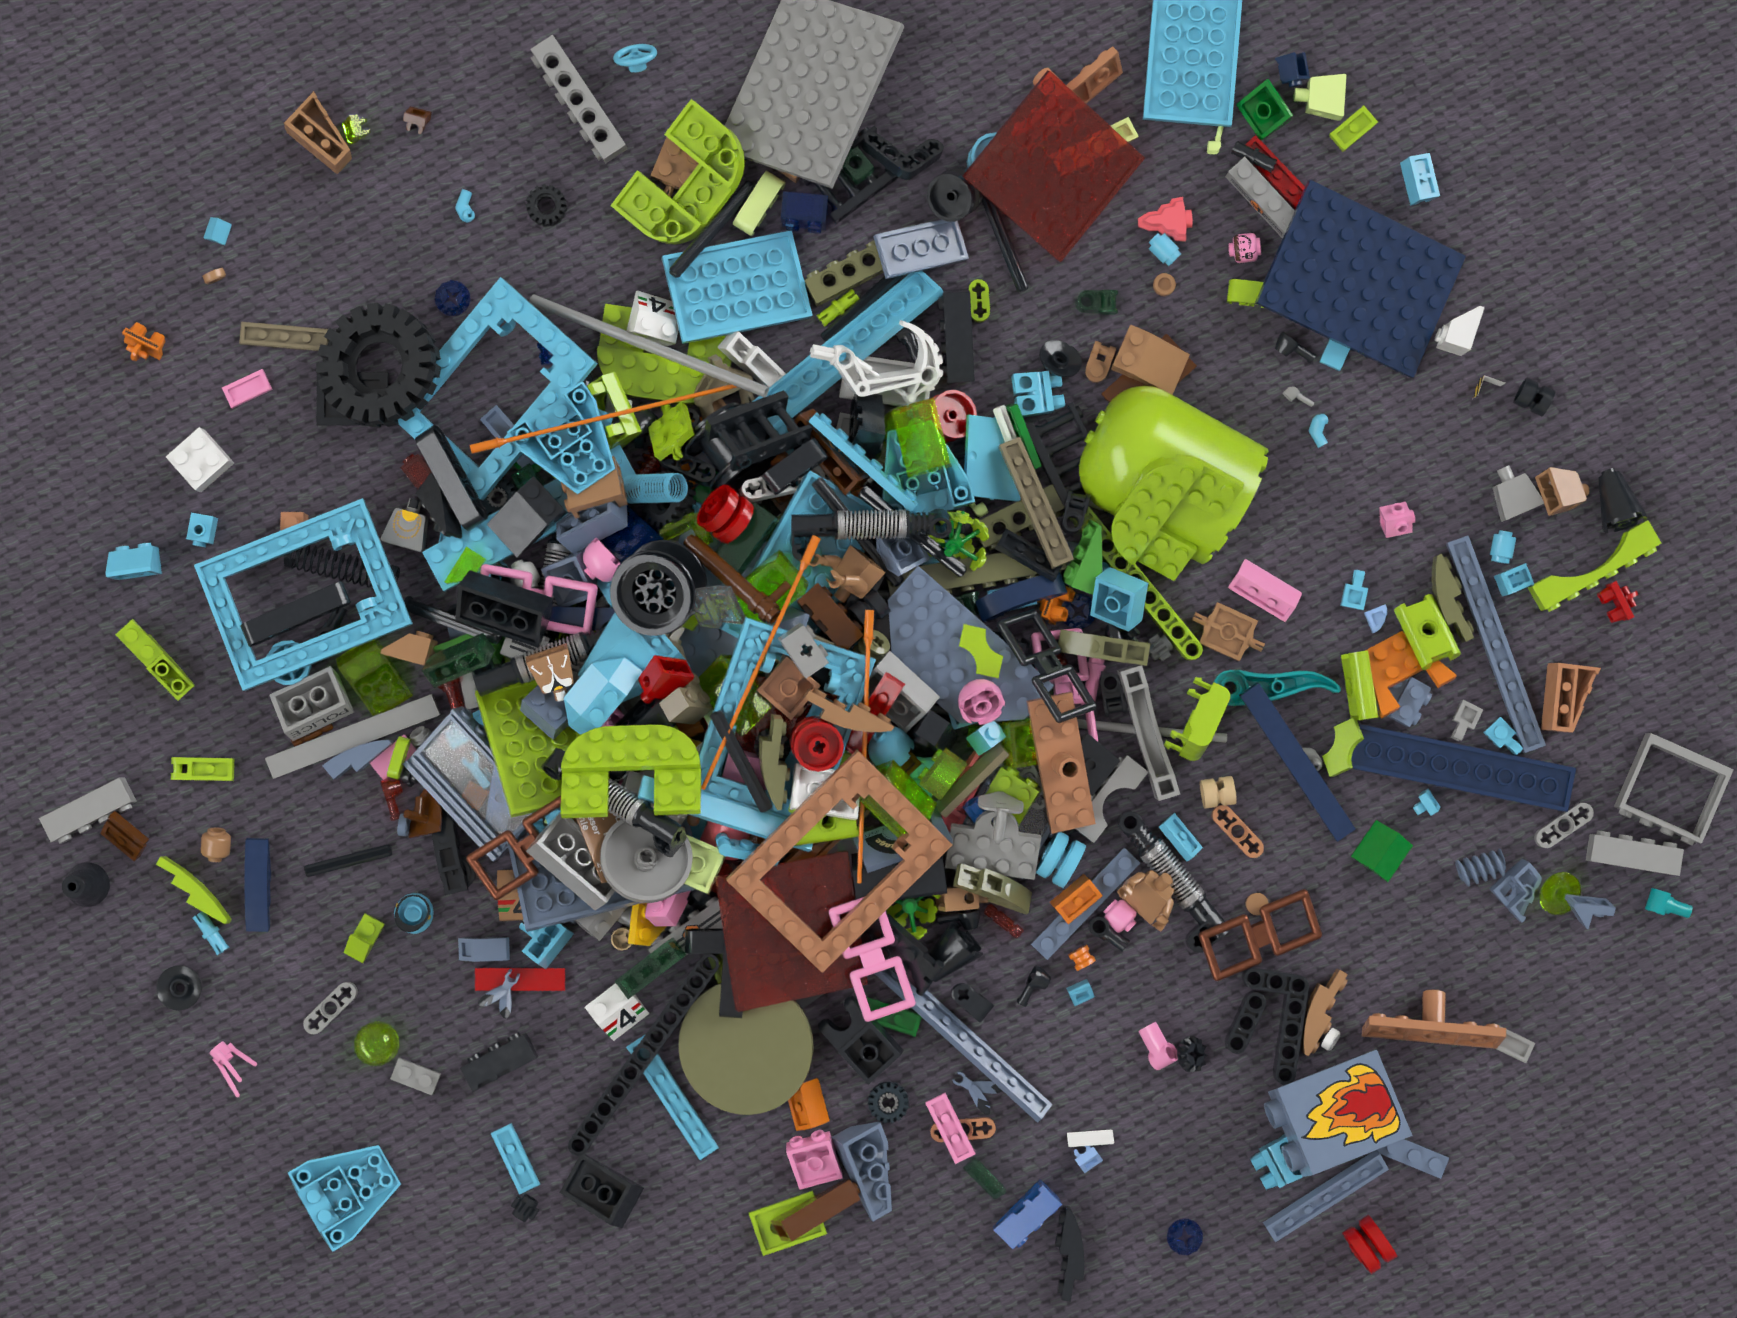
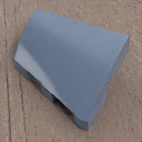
M1521 859L1505 873V877H1501L1489 889L1514 917L1522 923L1526 919L1524 916L1529 903L1532 904L1535 897L1534 892L1539 887L1542 877L1530 862ZM1512 889L1510 895L1505 896L1508 893V891Z

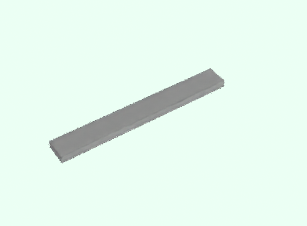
M432 693L268 756L265 760L274 779L358 745L371 742L439 716L441 713Z

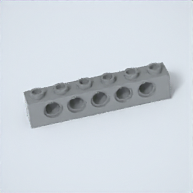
M551 35L531 48V52L534 55L531 57L532 62L537 69L540 67L545 72V75H543L544 80L549 87H555L558 92L555 94L556 98L562 106L564 104L567 105L570 110L567 112L568 116L574 124L579 123L582 128L579 132L586 142L590 140L594 148L591 150L598 161L603 159L606 164L626 151V144L555 37ZM551 60L559 62L558 66L553 69L547 67L548 63ZM564 78L571 80V83L566 87L560 86V81ZM577 96L583 98L581 104H572L573 98ZM587 115H594L595 120L592 123L584 122V118ZM600 133L608 135L607 139L603 142L596 140L597 135Z

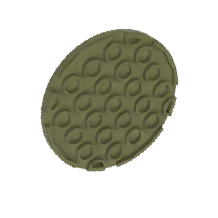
M745 978L742 1018L719 1017L721 983L717 984L703 993L693 1003L683 1020L679 1035V1056L685 1076L694 1090L704 1100L723 1111L740 1115H752L773 1110L788 1101L798 1091L809 1073L813 1056V1036L808 1019L799 1004L786 994L784 990L769 982Z

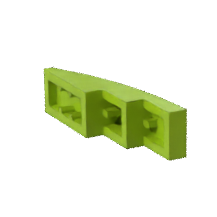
M161 856L156 865L175 875L171 884L190 894L186 903L224 924L231 922V917L219 900L202 882L168 857Z

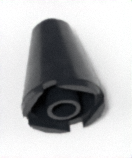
M1614 468L1601 472L1602 475L1598 478L1603 532L1609 533L1608 529L1615 528L1614 532L1635 527L1639 525L1638 520L1641 518L1646 521L1648 518L1646 512L1621 472L1615 471Z
M84 862L74 866L62 882L63 893L73 903L82 907H92L99 904L106 898L110 889V880L105 870L100 865L91 862Z
M955 921L948 925L929 953L935 961H942L944 963L943 969L933 980L934 982L941 980L983 955L982 952H979L981 947L976 939L968 931L966 933L961 931L959 927L962 925Z

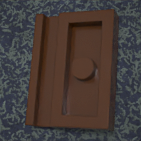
M114 811L109 815V819L106 821L100 834L135 862L141 856L149 839Z

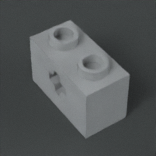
M799 623L777 639L802 676L808 678L829 663L825 658L828 656V653L821 644L817 646L813 640L816 635L810 626L807 625L805 627ZM804 644L809 646L807 654L801 652L803 650L801 646Z

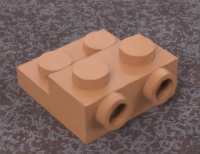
M785 655L756 691L792 720L793 717L798 718L805 710L804 705L808 700L804 699L803 696L807 689L813 691L814 688L818 689L821 685L811 676L808 678L803 677L794 662Z

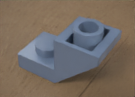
M509 937L458 938L460 961L510 960Z

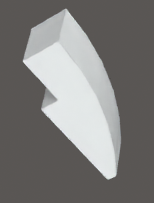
M739 331L727 335L718 346V349L737 366L751 375L756 381L769 388L786 375L758 346H753Z

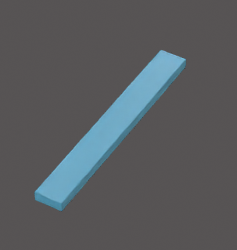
M645 775L642 777L637 799H643L654 804V778ZM701 793V814H688L765 839L785 821V819ZM813 843L793 847L810 852Z

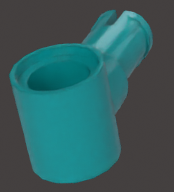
M1651 888L1645 910L1661 915L1673 913L1689 918L1693 907L1674 900L1670 893Z

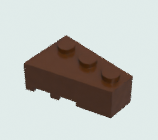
M817 583L797 603L805 613L809 614L810 619L835 646L849 650L863 637L861 633L863 628L855 619L851 621L847 617L848 611L840 602L836 604L831 598L833 594L825 586L821 587Z

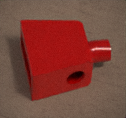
M654 655L638 678L643 689L640 698L645 703L650 704L655 698L665 699L678 687L684 688L695 678L687 661Z

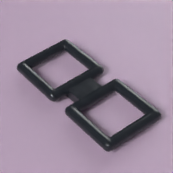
M1036 609L997 622L999 631L1021 666L1025 667L1034 664L1040 675L1034 676L1031 682L1057 723L1065 722L1096 709V703L1073 666L1070 664L1062 666L1056 655H1059L1062 649ZM1032 619L1050 648L1026 656L1008 627ZM1067 674L1085 704L1061 713L1043 683Z

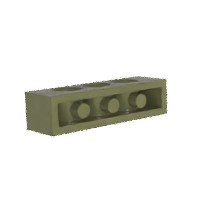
M874 240L866 244L864 250L860 252L854 250L846 255V259L840 262L838 260L832 261L826 265L827 269L821 272L815 270L807 275V279L804 282L817 307L884 273ZM870 256L874 258L875 263L872 266H866L862 262L863 259ZM846 267H853L855 274L848 277L843 274V270ZM826 277H833L836 282L833 286L827 287L823 284V280Z
M1052 484L1043 490L1055 517L1058 518L1061 516L1060 511L1064 510V506ZM1022 500L979 520L987 526L989 539L985 542L981 541L980 538L978 539L982 547L985 549L989 548L991 551L995 549L1002 536L995 534L993 531V525L996 523L1003 524L1005 529L1018 536H1021L1020 531L1029 528L1030 531L1034 530ZM1017 513L1022 514L1025 517V523L1022 525L1015 524L1013 515Z

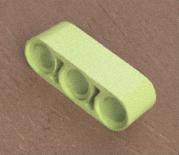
M765 171L735 217L733 225L748 235L753 236L755 234L753 232L756 226H760L767 215L765 212L769 207H772L779 196L777 195L779 190H783L786 182Z

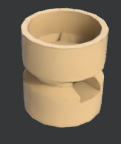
M1232 776L1219 777L1218 781H1215L1213 778L1200 780V791L1204 809L1217 807L1219 803L1223 806L1236 804V790Z

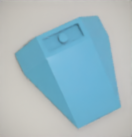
M581 381L563 393L564 396L529 420H523L508 430L507 433L510 437L600 416L596 400L584 382ZM601 420L513 441L520 452L576 494L581 493L615 470Z
M931 420L888 431L884 473L887 476L892 474L899 480V486L904 491L909 489L917 497L916 501L918 504L912 510L914 515L917 512H920V515H922V512L928 515V512L938 508L953 511L975 502L968 476ZM883 488V500L897 511L899 509L907 510Z
M614 612L577 675L580 677L592 662L624 656L643 671L654 655L686 659L665 634L650 636L637 633L622 623ZM638 680L622 702L639 696L643 692Z
M379 1145L309 1160L288 1172L300 1200L332 1252L353 1240L401 1185Z

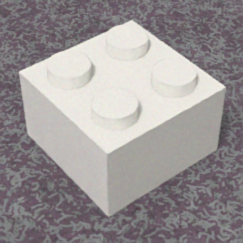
M200 427L166 456L194 490L198 492L204 491L234 464L213 438Z

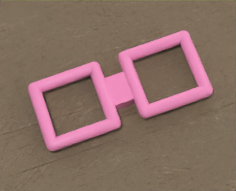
M488 564L481 566L480 574L523 580L522 588L552 597L554 586L588 592L583 627L549 621L546 630L572 635L577 634V632H588L589 635L591 634L598 590L596 584L547 576L544 589L531 587L533 575L530 572Z
M1081 628L1063 629L1083 633ZM1060 630L1051 631L1054 638L1059 639ZM1041 632L1033 633L1031 641L1033 654L1042 651L1041 641H1045ZM1077 655L1079 673L1077 674L1081 681H1086L1089 678L1087 658ZM1067 674L1050 680L1054 685V695L1072 692L1074 705L1085 704ZM1094 711L1085 714L1088 734L1098 741Z
M864 897L830 908L829 916L833 928L841 921L839 915L851 911ZM886 911L878 918L884 934L883 938L853 948L848 947L842 953L845 959L860 956L863 968L852 971L850 979L866 1022L914 1007L916 1004L902 959L896 956L885 960L881 949L893 944L895 941ZM895 967L905 1000L871 1011L860 978Z

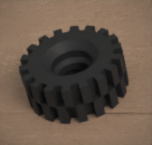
M661 471L656 472L655 474H665L673 472ZM685 478L688 491L686 497L681 502H671L670 506L668 503H641L644 506L642 514L647 515L645 519L650 522V525L667 529H679V527L685 526L684 521L689 522L691 519L689 514H693L695 511L692 509V506L696 505V500H693L696 491L692 490L694 485L692 482H689V479Z

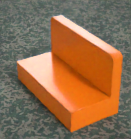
M1083 874L1051 900L1050 904L1066 923L1070 924L1103 895L1091 880Z
M818 1078L804 1082L788 1100L796 1131L812 1129L829 1122Z

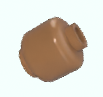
M209 828L207 832L202 834L201 854L207 857L208 861L221 862L222 858L230 855L231 836L225 829Z

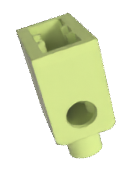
M1346 74L1311 77L1307 82V89H1294L1293 99L1297 102H1306L1305 113L1341 121L1344 116Z

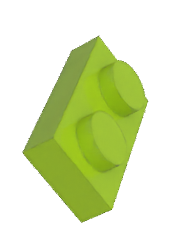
M1362 106L1331 132L1329 137L1344 152L1372 129L1378 121L1365 106Z

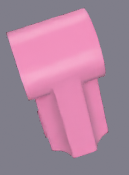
M1156 1022L1138 1031L1150 1052L1148 1059L1154 1069L1161 1070L1178 1060L1177 1049L1173 1044L1167 1043Z

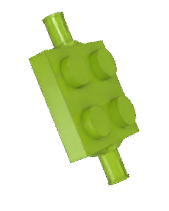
M683 402L672 408L669 404L661 406L663 416L648 427L654 455L660 461L669 454H673L674 460L682 459L681 447L694 436L688 407Z

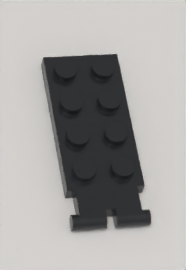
M849 912L844 913L840 920H842ZM886 912L895 941L893 944L881 948L884 958L887 960L899 956L902 959L909 982L916 988V993L923 996L943 969L944 963L942 961H935L927 953L929 950ZM879 919L857 938L859 942L865 944L884 937ZM895 967L889 968L897 975Z

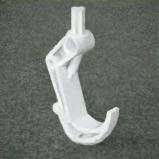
M900 320L899 325L909 328L914 333L918 342V356L914 367L911 369L876 373L870 365L859 359L850 349L843 345H834L830 348L813 344L810 349L811 358L829 361L830 365H833L838 370L849 389L860 397L893 389L902 395L906 403L913 404L917 396L923 391L934 390V386L939 382L940 377L943 376V370L939 368V365L943 363L942 355L938 354L939 348L937 344L933 343V339L921 328L903 320ZM846 352V358L839 362L840 355ZM928 369V375L922 378L923 371ZM908 386L905 392L900 389V387Z

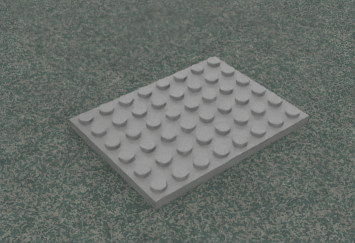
M781 0L725 124L740 141L744 152V159L833 189L903 32L904 25L900 22L831 0Z

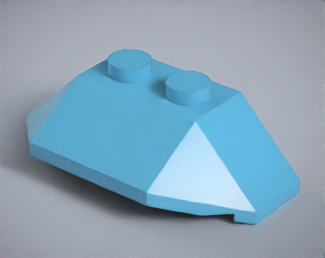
M625 656L592 662L564 696L568 725L580 735L601 727L628 695L643 670Z

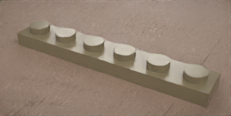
M1018 437L1000 444L999 450L1052 569L1073 561V555L1021 438Z

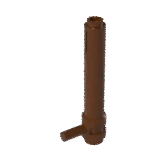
M691 534L684 540L683 545L698 557L702 565L745 602L753 614H758V618L762 622H767L771 625L777 620L781 610L776 601L791 588L787 581H784L768 596L763 591L760 592L697 535Z

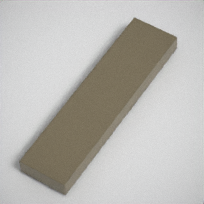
M241 322L239 344L319 351L320 344L328 345L329 340L324 337L328 329Z
M1000 742L989 749L934 803L942 816L946 818L1009 756Z

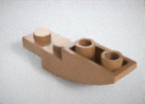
M816 688L813 691L807 689L803 696L804 699L822 708L819 715L820 718L843 728L864 732L892 731L894 728L890 724L892 719L881 713L878 716L870 713L871 708L861 702L858 705L852 703L847 711L845 709L847 705L836 699L833 702L825 699L827 694Z
M1339 969L1335 970L1326 987L1319 983L1316 984L1307 1003L1301 1038V1051L1307 1056L1317 1051L1320 1045L1318 1040L1322 1034L1325 1035L1332 1025L1330 1022L1332 1018L1325 1014V1011H1329L1336 1001L1334 996L1338 990L1341 992L1348 981L1345 979L1348 974Z

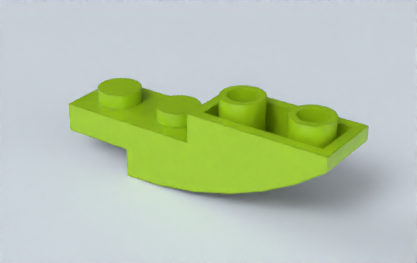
M134 619L115 634L177 701L195 686L168 653Z

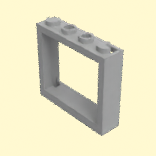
M1645 733L1614 807L1620 809L1619 814L1631 818L1633 815L1640 818L1639 823L1645 826L1652 827L1654 824L1660 827V832L1663 834L1681 836L1680 841L1692 846L1694 843L1702 844L1734 769L1657 735ZM1650 746L1718 775L1693 833L1626 804Z

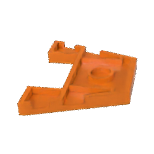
M1403 631L1367 649L1375 697L1381 719L1400 708L1389 688L1422 671ZM1440 661L1433 662L1430 669L1426 670L1437 688L1456 678V674Z

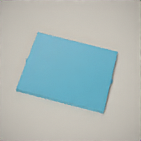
M967 415L964 472L970 480L974 497L1018 502L1021 500V497L999 450V445L1005 443L996 417Z

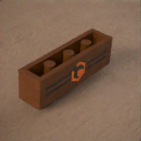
M815 409L798 415L794 422L799 428L811 424L808 421L815 415ZM811 424L812 433L810 440L815 438L828 455V458L819 466L845 496L859 490L870 476Z

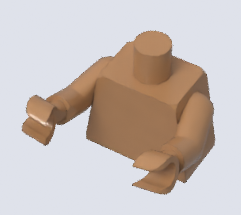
M852 545L848 547L842 559L837 555L820 556L814 553V560L810 562L812 567L821 564V566L832 568L830 572L836 581L831 582L827 578L826 580L830 587L838 588L834 596L843 603H845L851 593L859 598H863L885 574V571L869 556Z
M1149 870L1146 873L1138 872L1127 879L1123 886L1118 889L1119 897L1128 903L1150 925L1152 924L1159 931L1164 929L1174 905V901L1171 898L1174 889L1170 886L1173 882L1172 877L1168 873H1162L1159 876L1153 870Z

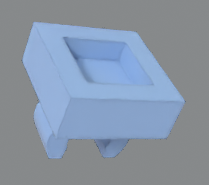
M1085 1146L1086 1152L1080 1154L1076 1149L1074 1150V1154L1077 1157L1075 1161L1084 1173L1103 1161L1094 1147Z

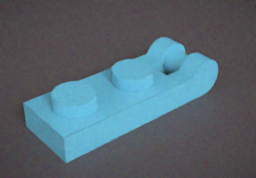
M719 833L715 837L718 851L721 855L743 860L760 845L747 839H731L726 833Z

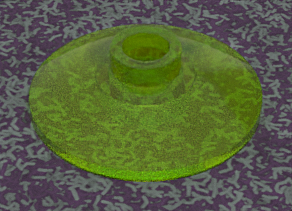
M1559 872L1550 876L1540 890V903L1543 909L1552 915H1562L1572 910L1565 900V895H1581V886L1578 879L1568 872Z

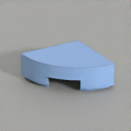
M1386 604L1364 613L1372 633L1381 629L1386 620Z

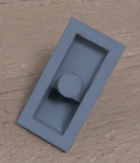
M1565 895V900L1576 918L1586 929H1589L1593 915L1597 917H1604V915L1614 916L1616 908L1606 898Z

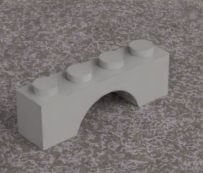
M1127 755L1124 758H1118L1120 762L1114 768L1115 770L1102 783L1098 792L1094 793L1093 796L1091 795L1096 824L1075 828L1092 843H1095L1108 826L1102 811L1106 797L1112 791L1119 788L1135 790L1148 773L1146 769Z

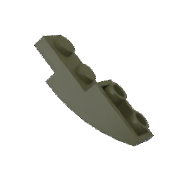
M1439 554L1433 557V596L1447 625L1453 624L1461 642H1467L1474 638L1472 634L1474 629L1468 620L1465 621L1462 615L1464 610L1461 603L1454 599V597L1462 594L1460 591L1462 586L1456 576L1453 577L1450 571L1452 566L1448 558Z
M1060 629L1058 644L1063 653L1147 666L1150 643Z
M771 714L769 737L760 736L759 762L767 792L776 809L782 810V804L787 802V790H784L785 781H789L790 768H787L785 761L779 760V758L783 757L784 746L781 744V736L786 734V722H783L781 715Z
M962 863L957 865L954 887L986 897L988 902L1026 915L1029 913L1032 892L1026 887L986 868L980 870Z

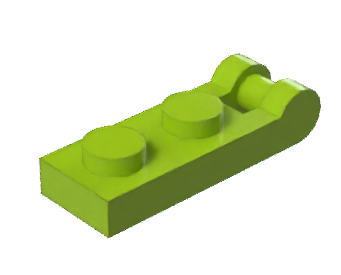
M171 757V764H173L171 780L234 781L235 758ZM183 764H188L187 773H182Z

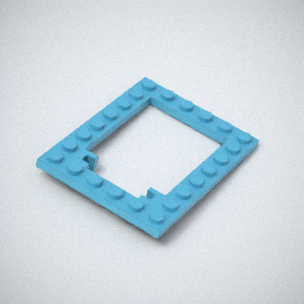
M500 277L439 350L441 359L437 360L436 364L441 367L440 378L433 377L432 382L437 387L433 395L427 393L424 399L428 402L490 327L503 337L512 332L517 322L553 354L549 360L553 363L552 367L549 369L543 367L540 371L551 382L514 426L525 419L529 420L563 397V393L584 381L598 363L507 281ZM505 320L506 323L502 327H500V325ZM416 407L412 410L415 414L414 417L407 421L401 418L398 419L399 425L414 439L433 426L420 413L421 410ZM446 437L480 500H484L523 454L514 442H509L500 448H495L479 467Z
M363 498L194 565L242 691L254 688L413 624ZM328 537L335 551L341 550V546L356 544L376 597L364 599L356 604L361 620L257 660L252 647L248 646L240 625L243 623L225 578Z
M745 617L713 713L718 710L723 711L729 724L774 627L773 625ZM778 627L767 651L764 663L762 662L759 669L760 671L770 673L775 663L776 652L788 655L777 639L788 630ZM813 639L817 646L821 644L828 653V656L825 658L829 663L824 667L830 669L829 684L825 683L824 691L838 695L836 700L847 705L845 709L848 711L852 703L858 705L864 696L865 655ZM804 644L801 646L803 649L801 652L807 654L809 646ZM870 657L869 678L876 661L872 657ZM711 719L699 752L701 786L722 742ZM833 724L842 736L844 753L852 729ZM724 746L705 790L701 789V793L759 811L746 784L717 775L726 750ZM842 757L840 758L838 763L830 769L837 770L839 768ZM764 790L772 804V808L763 813L786 820L792 814L789 812L791 798L787 797L786 804H782V810H777L767 790Z

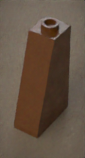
M844 1179L771 1220V1223L781 1241L792 1242L861 1200L858 1195L860 1190L854 1181L851 1182Z

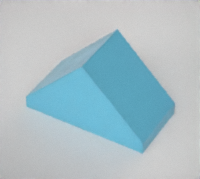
M1526 563L1494 576L1502 596L1512 594L1534 584Z

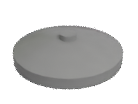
M620 819L609 829L600 850V865L608 884L621 896L640 903L659 902L674 895L686 882L692 867V848L687 836L683 845L670 858L662 854L655 847L651 833L641 827L635 828L626 821H623V819Z

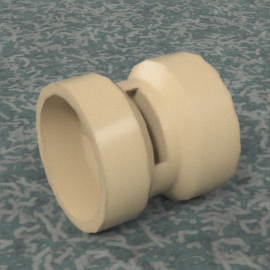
M628 927L618 928L611 935L612 945L618 950H626L633 945L628 944Z

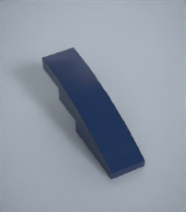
M246 838L244 888L246 931L269 932L271 864L269 838Z

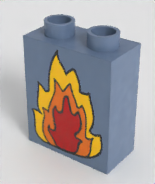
M1377 1050L1362 1054L1270 1090L1268 1093L1271 1101L1264 1103V1109L1272 1127L1276 1129L1282 1126L1289 1144L1282 1146L1281 1150L1288 1168L1291 1172L1300 1170L1302 1177L1315 1175L1413 1136Z

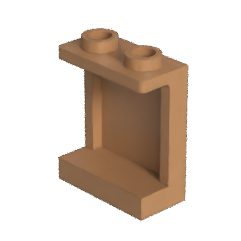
M612 456L615 470L579 494H576L561 482L562 489L567 494V499L564 500L567 512H571L575 519L580 518L579 511L616 501L619 507L628 505L621 467L614 456Z

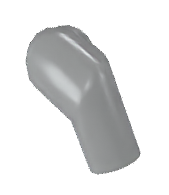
M1302 748L1316 770L1319 771L1322 767L1320 756L1312 748Z

